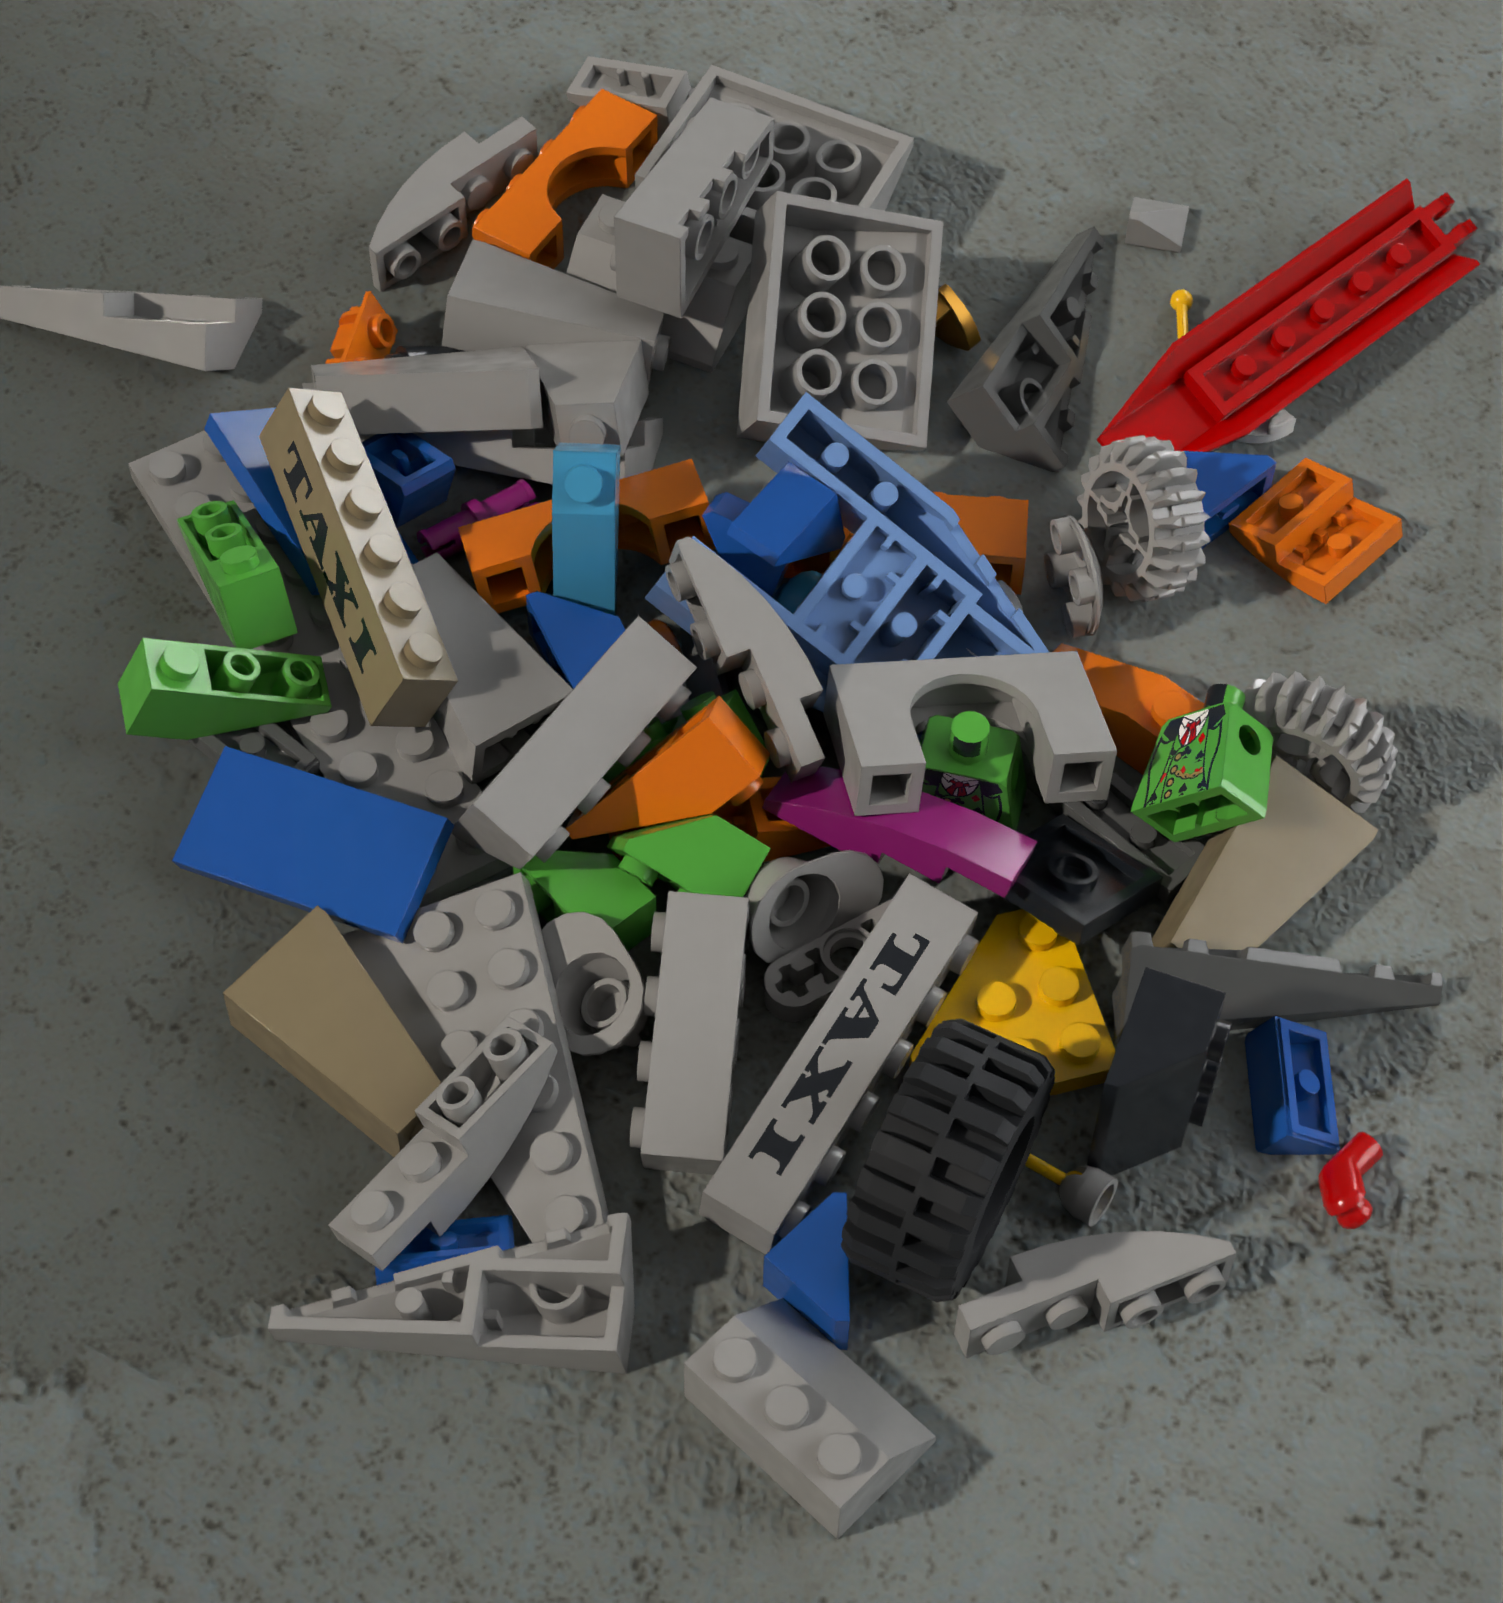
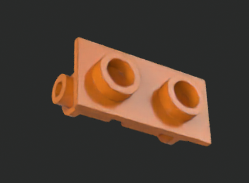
M371 291L365 292L360 307H351L349 311L341 315L339 327L330 349L335 358L326 359L325 364L384 359L386 355L390 354L398 329Z

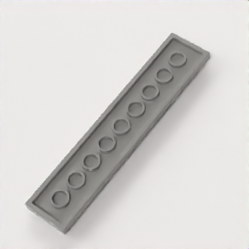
M206 431L199 432L128 463L134 483L215 612L214 605L179 529L178 518L190 515L194 508L207 502L223 501L226 503L234 500L279 566L298 633L253 649L321 656L332 705L331 709L327 713L284 721L294 739L320 761L319 776L447 817L455 824L482 791L476 782L471 785L463 776L442 730L433 717L425 727L370 726L321 596L311 594ZM451 833L419 908L456 894L511 865L457 839Z

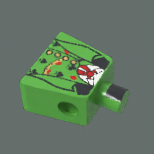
M1214 684L1207 691L1203 709L1169 719L1161 728L1130 812L1174 843L1265 818L1273 737L1267 727L1243 710L1246 698L1240 689L1228 684Z
M975 711L961 712L954 718L941 715L930 716L919 740L926 760L922 792L978 812L1017 831L1027 790L1020 736L1012 730L990 726L987 718Z

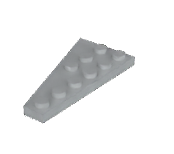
M519 872L418 908L403 944L361 929L343 935V938L441 1083L507 1016L512 1017L554 1043L558 1052L546 1082L523 1127L491 1175V1178L532 1243L544 1240L545 1232L563 1227L570 1233L607 1223L609 1212L530 881Z

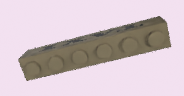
M288 388L260 433L259 438L370 726L425 727L458 682L455 671L342 392Z

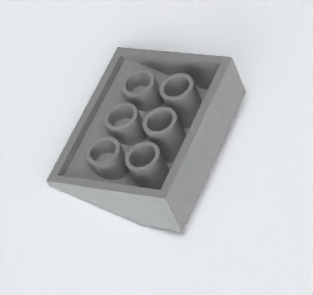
M711 65L635 173V190L684 131L688 121L697 115L710 97L774 118L773 159L728 236L752 245L755 212L776 191L885 211L913 148L914 138Z
M776 191L755 212L737 438L767 442L784 418L807 392L877 449L923 451L927 448L943 221Z

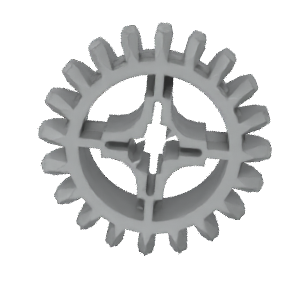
M1144 435L1127 437L1123 440L1113 441L1110 445L1102 446L1099 455L1089 458V472L1081 475V483L1085 491L1077 496V501L1082 506V518L1077 520V522L1083 526L1084 532L1089 538L1097 556L1103 585H1111L1115 596H1127L1130 601L1140 600L1141 602L1172 597L1175 593L1184 591L1186 584L1197 580V567L1206 564L1202 546L1210 542V537L1204 531V521L1210 518L1204 512L1202 499L1206 492L1200 491L1197 488V469L1187 468V457L1184 451H1175L1170 440H1158L1155 436L1145 437Z
M1296 671L1289 678L1273 672L1267 680L1255 679L1251 687L1244 691L1246 699L1243 710L1267 727L1272 734L1271 758L1276 755L1355 813H1365L1369 805L1376 803L1380 794L1385 793L1396 765L1395 758L1398 749L1393 745L1395 733L1383 726L1384 715L1366 709L1367 699H1354L1345 693V685L1340 688H1334L1326 685L1321 676L1315 681H1310Z

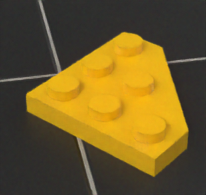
M1020 909L999 914L995 917L968 965L958 977L934 1019L910 1055L909 1067L917 1058L925 1040L931 1037L933 1029L943 1021L964 1019L1045 1055L1056 1072L1054 1075V1086L1050 1092L1051 1096L1105 1083L1116 1051L1075 943L1068 938L1060 936L1051 927L1025 910Z

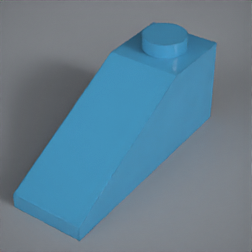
M558 443L553 450V594L555 597L616 616L621 445Z

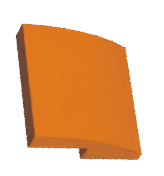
M1308 458L1303 459L1229 523L1230 533L1260 562L1294 587L1324 604L1331 601L1403 537L1401 518L1355 498L1352 478Z

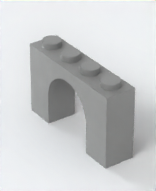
M1077 651L829 665L823 715L855 816L919 812L926 760L917 734L924 730L930 716L941 715L954 718L959 713L965 711L981 713L987 718L990 726L1012 730L1020 736L1021 749L1030 762L1045 804L1107 800L1117 748Z

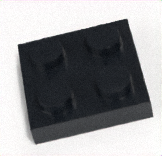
M1061 814L1025 835L1036 840L1037 843L1030 859L1005 899L1051 927L1060 936L1068 938L1080 946L1156 899L1163 876L1068 816Z

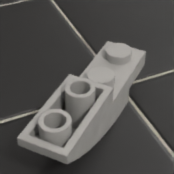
M521 116L481 143H477L467 133L463 132L439 149L412 174L388 204L376 226L369 245L373 285L378 291L382 292L399 280L410 277L419 267L442 252L453 249L462 239L468 236L466 215L473 210L482 208L490 199L506 190L512 178L519 173L523 174L538 157L537 132L532 124Z
M689 536L677 540L669 559L670 564L665 567V572L675 599L678 602L686 600L695 622L690 624V632L698 654L703 660L711 658L717 675L742 667L743 672L739 673L741 691L748 706L752 710L759 708L768 728V731L764 732V742L775 767L781 768L784 766L791 782L815 774L825 756L805 710L814 706L823 688L807 656L787 625L768 601L739 572L718 555Z
M507 1016L414 1110L424 1127L328 1224L338 1241L383 1271L425 1227L441 1237L491 1177L523 1127L546 1082L558 1052L554 1043L512 1017Z
M1163 1231L1114 1232L1082 1236L1043 1245L1010 1257L1005 1288L958 1306L954 1335L965 1358H968L985 1350L989 1355L1004 1353L1021 1343L1025 1338V1334L1048 1325L1053 1330L1069 1327L1080 1321L1088 1313V1309L1093 1310L1103 1332L1125 1324L1130 1329L1137 1328L1156 1319L1163 1312L1164 1308L1184 1299H1188L1189 1303H1199L1218 1294L1228 1282L1236 1251L1230 1241L1196 1234Z

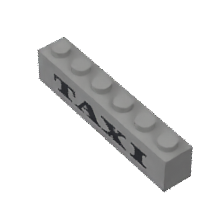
M908 874L703 1190L699 1210L700 1216L766 1255L781 1238H784L810 1214L812 1207L804 1203L806 1197L816 1182L826 1188L832 1181L846 1155V1151L840 1149L839 1145L850 1128L861 1133L871 1119L880 1101V1097L873 1094V1091L884 1074L894 1080L900 1073L914 1047V1044L906 1040L917 1022L928 1027L946 997L947 992L939 988L950 970L961 975L971 960L979 944V940L971 936L978 915L977 911L914 875Z

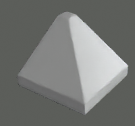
M1134 197L1128 220L1125 244L1180 253L1189 206Z

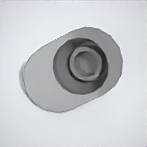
M854 850L830 853L809 862L792 857H780L768 861L759 868L744 897L749 898V938L754 953L766 963H772L787 953L877 907L882 898L884 883L879 865L866 853Z
M586 912L565 913L548 922L541 931L570 1051L583 1056L603 1054L624 1045L630 1047L639 1046L640 1041H643L639 1033L644 1029L649 1016H644L646 982L617 933L602 918Z

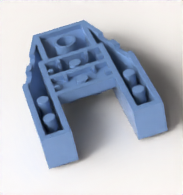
M805 392L759 450L756 457L777 474L790 462L837 493L843 526L853 533V536L793 614L743 574L741 575L768 601L787 625L807 656L823 688L822 693L812 708L824 712L829 665L1048 653V649L1021 609H1015L995 579L997 573L985 555H979L958 524L960 518L954 509L810 394ZM695 536L692 537L693 540H695L699 544L703 545L704 547L712 551L709 547L703 544ZM664 572L645 596V599L691 635L690 624L695 622L686 600L678 602L669 587L666 572ZM923 731L917 734L918 740H920Z

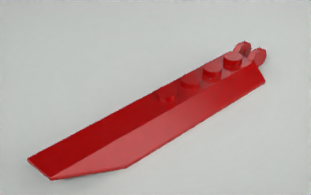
M1406 178L1173 342L1096 440L1101 446L1110 445L1113 441L1123 440L1127 437L1144 435L1145 437L1155 436L1158 440H1170L1175 451L1211 452L1247 436L1477 268L1480 263L1476 259L1452 254L1456 248L1476 232L1477 226L1469 219L1459 223L1445 235L1434 221H1439L1451 210L1455 202L1453 198L1446 192L1426 207L1418 206L1415 208L1411 183Z

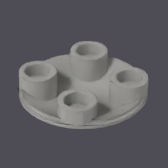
M1066 515L1050 522L1051 539L1055 551L1044 555L1045 572L1050 587L1052 589L1062 587L1071 601L1063 603L1062 606L1063 622L1070 638L1085 635L1093 636L1097 633L1103 606L1101 568L1086 533L1074 517Z

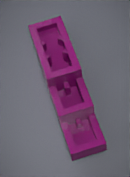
M822 766L818 768L815 774L794 782L790 781L785 771L766 797L762 806L766 811L840 851L854 850L866 853L877 864L887 855L937 883H940L947 871L951 869L1003 898L1006 897L1030 859L1037 843L1036 840L978 812L925 792L921 793L919 812L855 816L841 770Z

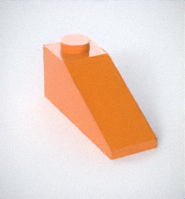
M1063 643L1053 651L1078 652L1117 748L1116 756L1142 775H1144L1162 726L1169 719L1203 709L1204 707L1203 702L1166 676Z
M719 695L608 782L611 787L586 815L576 808L565 829L570 833L569 836L572 840L712 814L729 800L734 806H738L750 798L764 783L761 773L770 753Z

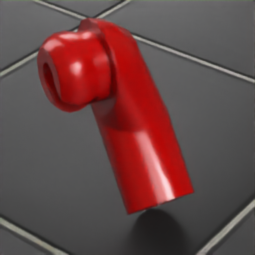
M1365 1132L1357 1133L1323 1166L1318 1178L1323 1206L1328 1215L1336 1216L1338 1224L1350 1230L1364 1225L1371 1217L1372 1206L1364 1198L1366 1191L1362 1176L1383 1156L1381 1146L1372 1136Z

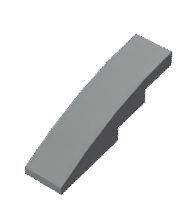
M588 56L566 94L568 101L578 106H586L601 89H604L657 115L659 140L694 88L690 86L687 71Z

